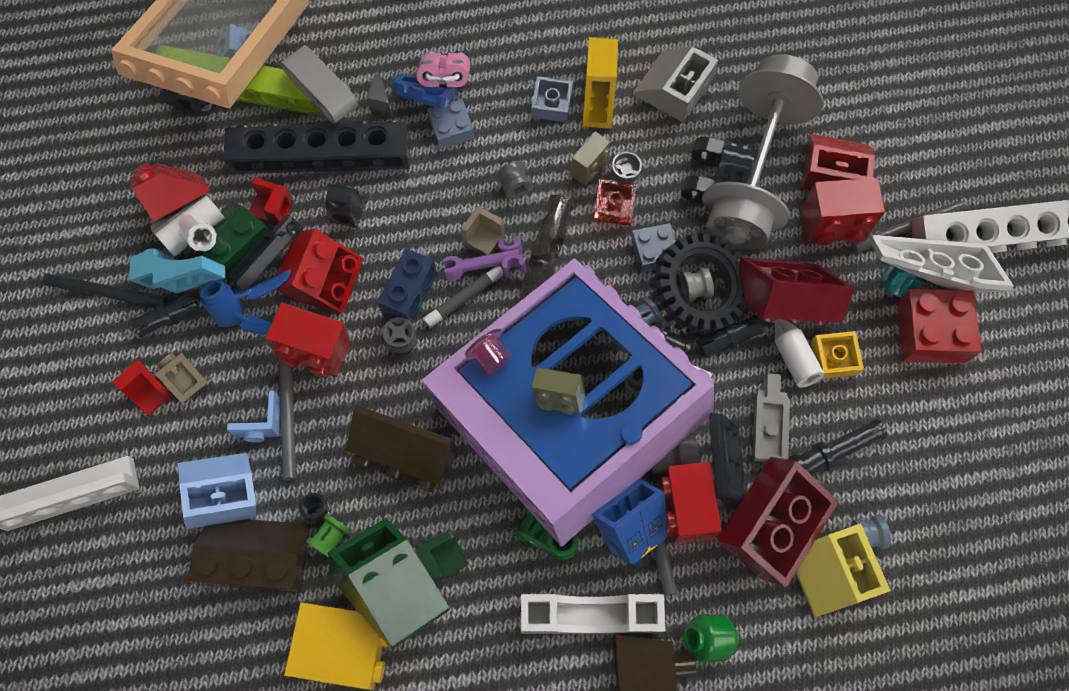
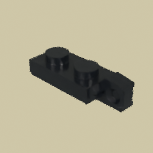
M285 214L271 231L267 229L227 274V278L244 291L248 287L254 286L260 280L261 272L269 263H274L280 258L283 253L282 249L287 243L296 241L303 227L292 216Z

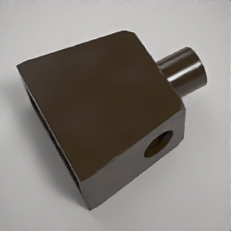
M615 635L613 637L617 691H678L677 679L696 678L694 656L674 657V646L671 641L625 635Z

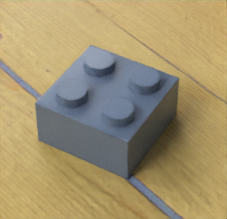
M537 76L531 106V118L568 122L573 81Z
M463 99L450 102L445 110L436 107L427 109L439 149L474 139V129Z
M670 223L633 230L631 240L640 273L651 271L652 267L658 263L656 262L658 256L675 243Z

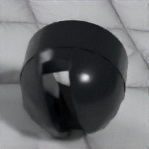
M310 493L301 500L299 511L307 521L318 523L324 520V516L326 513L328 514L329 507L322 495Z

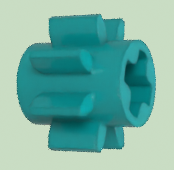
M888 264L881 276L886 279L883 287L900 298L909 289H919L923 284V279L890 264Z

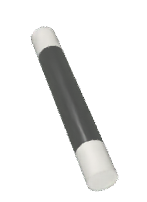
M499 265L495 266L423 318L425 324L432 328L504 276L502 268Z

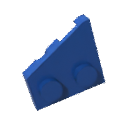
M400 74L393 81L394 94L400 95L404 99L415 100L444 110L456 95L457 87H447V85H441V83L439 87H426L418 82L416 76Z

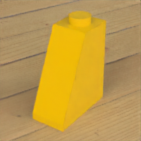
M589 37L582 127L612 129L617 82L618 39Z

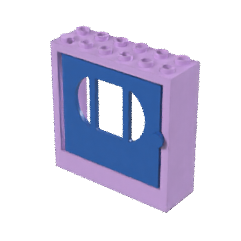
M575 258L422 379L438 411L561 547L593 520L592 514L638 481L708 420L709 415L713 413L714 381L711 376L703 369L697 370L689 363V358L679 347L673 348L668 344L665 336L656 326L652 325L650 327L646 324L634 306L624 304L612 286L602 284L591 267L588 265L583 266ZM566 321H591V323L535 368L532 367L534 348L546 331ZM603 330L631 356V359L584 397L580 414L574 413L569 415L555 409L547 411L537 406L531 388L536 369L553 370L599 331ZM638 368L642 369L643 384L636 400L626 410L615 416L603 419L582 417L585 412Z

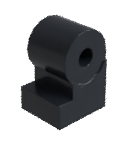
M332 184L326 196V210L331 223L357 228L366 203L364 196H359L357 189Z

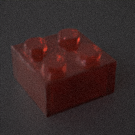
M599 179L593 221L631 226L637 183Z

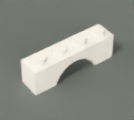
M521 594V634H661L665 632L664 594H627L608 597Z

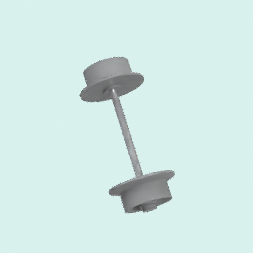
M772 55L762 60L758 70L745 76L740 83L739 96L743 104L756 115L769 120L748 184L721 182L709 186L703 193V205L710 213L706 224L707 231L712 237L715 235L722 237L721 242L724 244L729 241L734 245L733 247L747 250L762 248L767 245L771 231L781 229L788 222L789 210L784 202L774 194L757 187L777 122L783 124L808 122L817 117L822 110L823 96L816 87L818 74L807 61L792 55Z

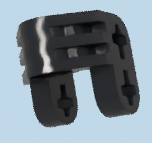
M710 137L696 138L691 157L699 163L718 167L715 180L695 175L686 177L683 182L681 196L688 201L703 205V193L713 184L721 182L747 184L755 157V145L743 146V142L740 141L734 144L728 138H725V141Z

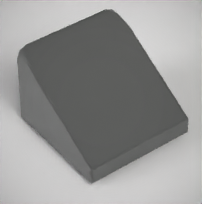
M376 73L366 97L370 112L373 115L391 118L392 114L380 74Z

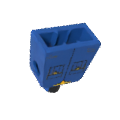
M639 479L592 514L608 549L628 564H633L637 567L647 566L652 560L650 552L665 541L667 537L664 492L642 479Z

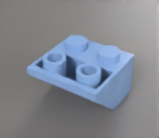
M247 453L178 463L181 503L186 529L256 517V502Z

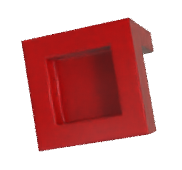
M254 177L251 184L257 194L249 211L260 221L277 225L285 214L289 213L294 201L286 187Z
M139 360L135 361L112 381L147 416L153 414L173 396L169 389Z

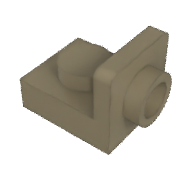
M171 352L156 364L160 370L155 375L181 403L208 383L183 353L176 357Z

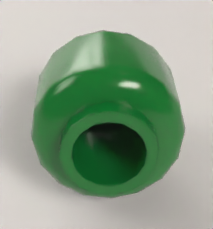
M697 615L692 618L684 631V643L687 650L696 660L702 662H720L730 659L739 642V635L735 626L725 615Z

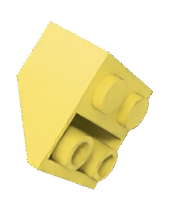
M861 523L815 540L796 571L797 578L814 618L890 591Z

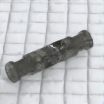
M551 195L548 199V212L546 218L542 219L537 233L536 243L522 281L524 288L520 301L554 274L558 254L568 229L566 225L569 212L575 206L574 202L562 195ZM538 263L543 264V266L537 268Z

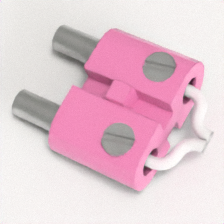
M430 52L420 59L416 75L417 80L426 87H439L440 83L441 85H447V87H461L468 81L470 60L462 52L448 53V57L447 55H441V53Z

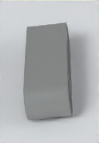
M304 45L280 62L282 69L289 79L331 123H337L359 106L349 88L308 46Z

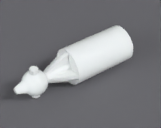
M776 319L774 322L775 344L797 387L803 388L818 382L825 374L801 329H798L785 319Z

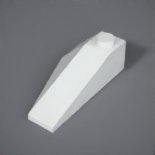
M871 235L869 239L880 261L949 290L991 293L1011 291L1014 286L986 244Z

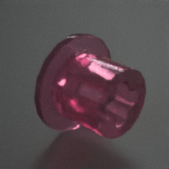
M499 328L491 330L478 338L465 352V357L467 359L475 358L487 375L497 372L512 359L511 353L500 340L503 332Z

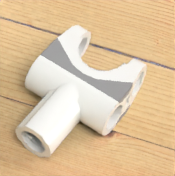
M202 195L187 203L175 215L167 219L157 220L150 227L155 236L175 257L188 246L196 251L211 249L216 243L217 236L213 227L225 218L214 203L206 195Z

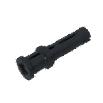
M875 419L828 444L816 443L812 446L811 450L799 456L793 454L789 456L788 460L797 461L811 475L821 470L830 471L835 466L836 461L879 440L885 439L887 432L883 428L872 433V431L883 425L879 420Z

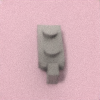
M768 373L764 377L763 390H757L754 400L753 463L766 464L770 457L788 459L790 399H787V393L780 392L781 374Z

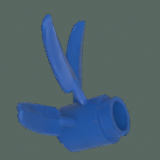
M287 270L267 281L248 287L246 291H242L237 285L233 291L228 284L223 283L221 280L211 281L203 286L200 291L201 303L220 327L234 326L242 321L240 324L242 329L258 335H267L271 323L254 315L244 316L245 308L239 299L248 297V299L254 300L272 292L289 279L291 271Z

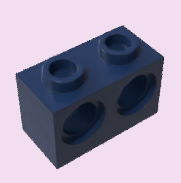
M405 248L377 301L382 316L389 319L404 317L413 324L437 276L434 259Z

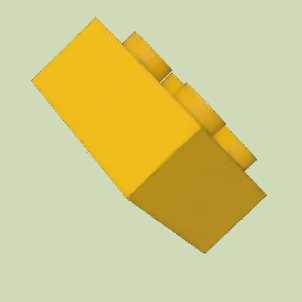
M856 331L816 335L811 341L813 353L825 374L822 379L855 376L864 370Z

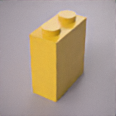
M301 602L284 676L375 690V684H381L384 675L385 662L380 661L383 646L388 647V645L357 611Z

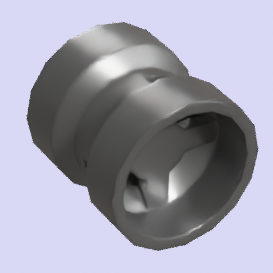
M625 151L620 152L614 157L610 183L617 191L631 192L639 184L642 162L638 155Z

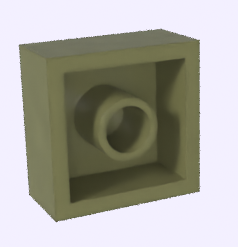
M595 131L572 157L571 177L584 186L589 182H593L598 175L597 172L601 168L604 169L609 162L610 141Z
M537 368L531 387L537 406L547 411L555 409L569 415L574 413L580 414L585 397L581 375Z

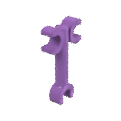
M515 236V243L511 246L504 245L503 239H500L498 241L500 253L460 260L456 256L444 258V271L447 281L459 279L464 272L502 265L505 277H509V270L513 267H519L521 273L525 274V260L520 255L523 251L520 237Z

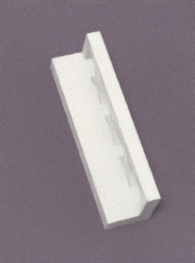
M125 456L1 495L0 529L10 531L139 490L133 458Z

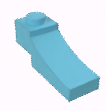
M151 248L130 257L129 280L153 290L161 287L177 294L211 281L225 278V266L203 256L177 260L164 254L160 249Z

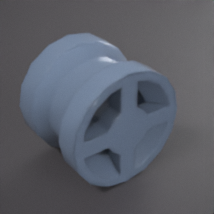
M874 515L868 521H863L862 519L851 521V527L861 523L871 548L886 549L891 546L890 530L882 515Z

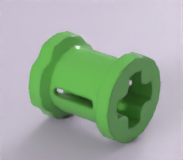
M326 513L323 525L313 538L309 537L306 542L328 557V552L337 546L344 535H349L351 530Z

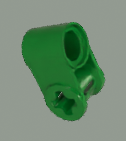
M529 510L519 529H514L512 532L522 542L560 561H567L573 558L578 550L577 534L571 538L573 544L570 549L566 551L557 550L553 545L555 539Z

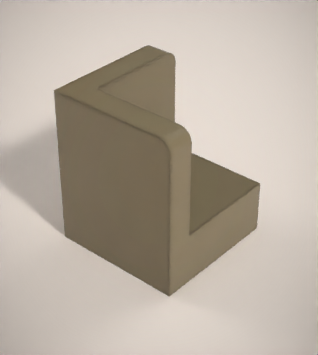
M477 206L461 229L463 245L481 256L493 254L498 247V241L505 237L504 220Z

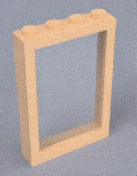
M156 0L111 49L118 75L230 109L309 5V0Z

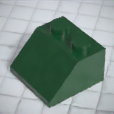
M230 202L220 211L225 219L213 227L217 233L215 245L207 251H196L190 247L199 256L224 265L225 279L229 283L232 281L227 278V274L267 231L266 225L249 210L233 202Z

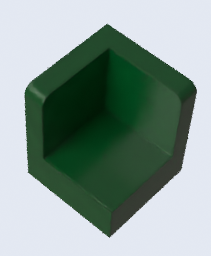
M452 531L415 550L435 584L468 566V562Z

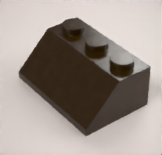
M358 405L354 408L346 446V452L353 458V464L370 470L372 466L384 470L383 475L397 481H401L403 477L415 481V487L427 492H433L434 488L443 491L457 455L452 439Z
M244 519L204 526L193 546L187 581L200 586L301 593L308 543L306 541L310 536L311 525Z

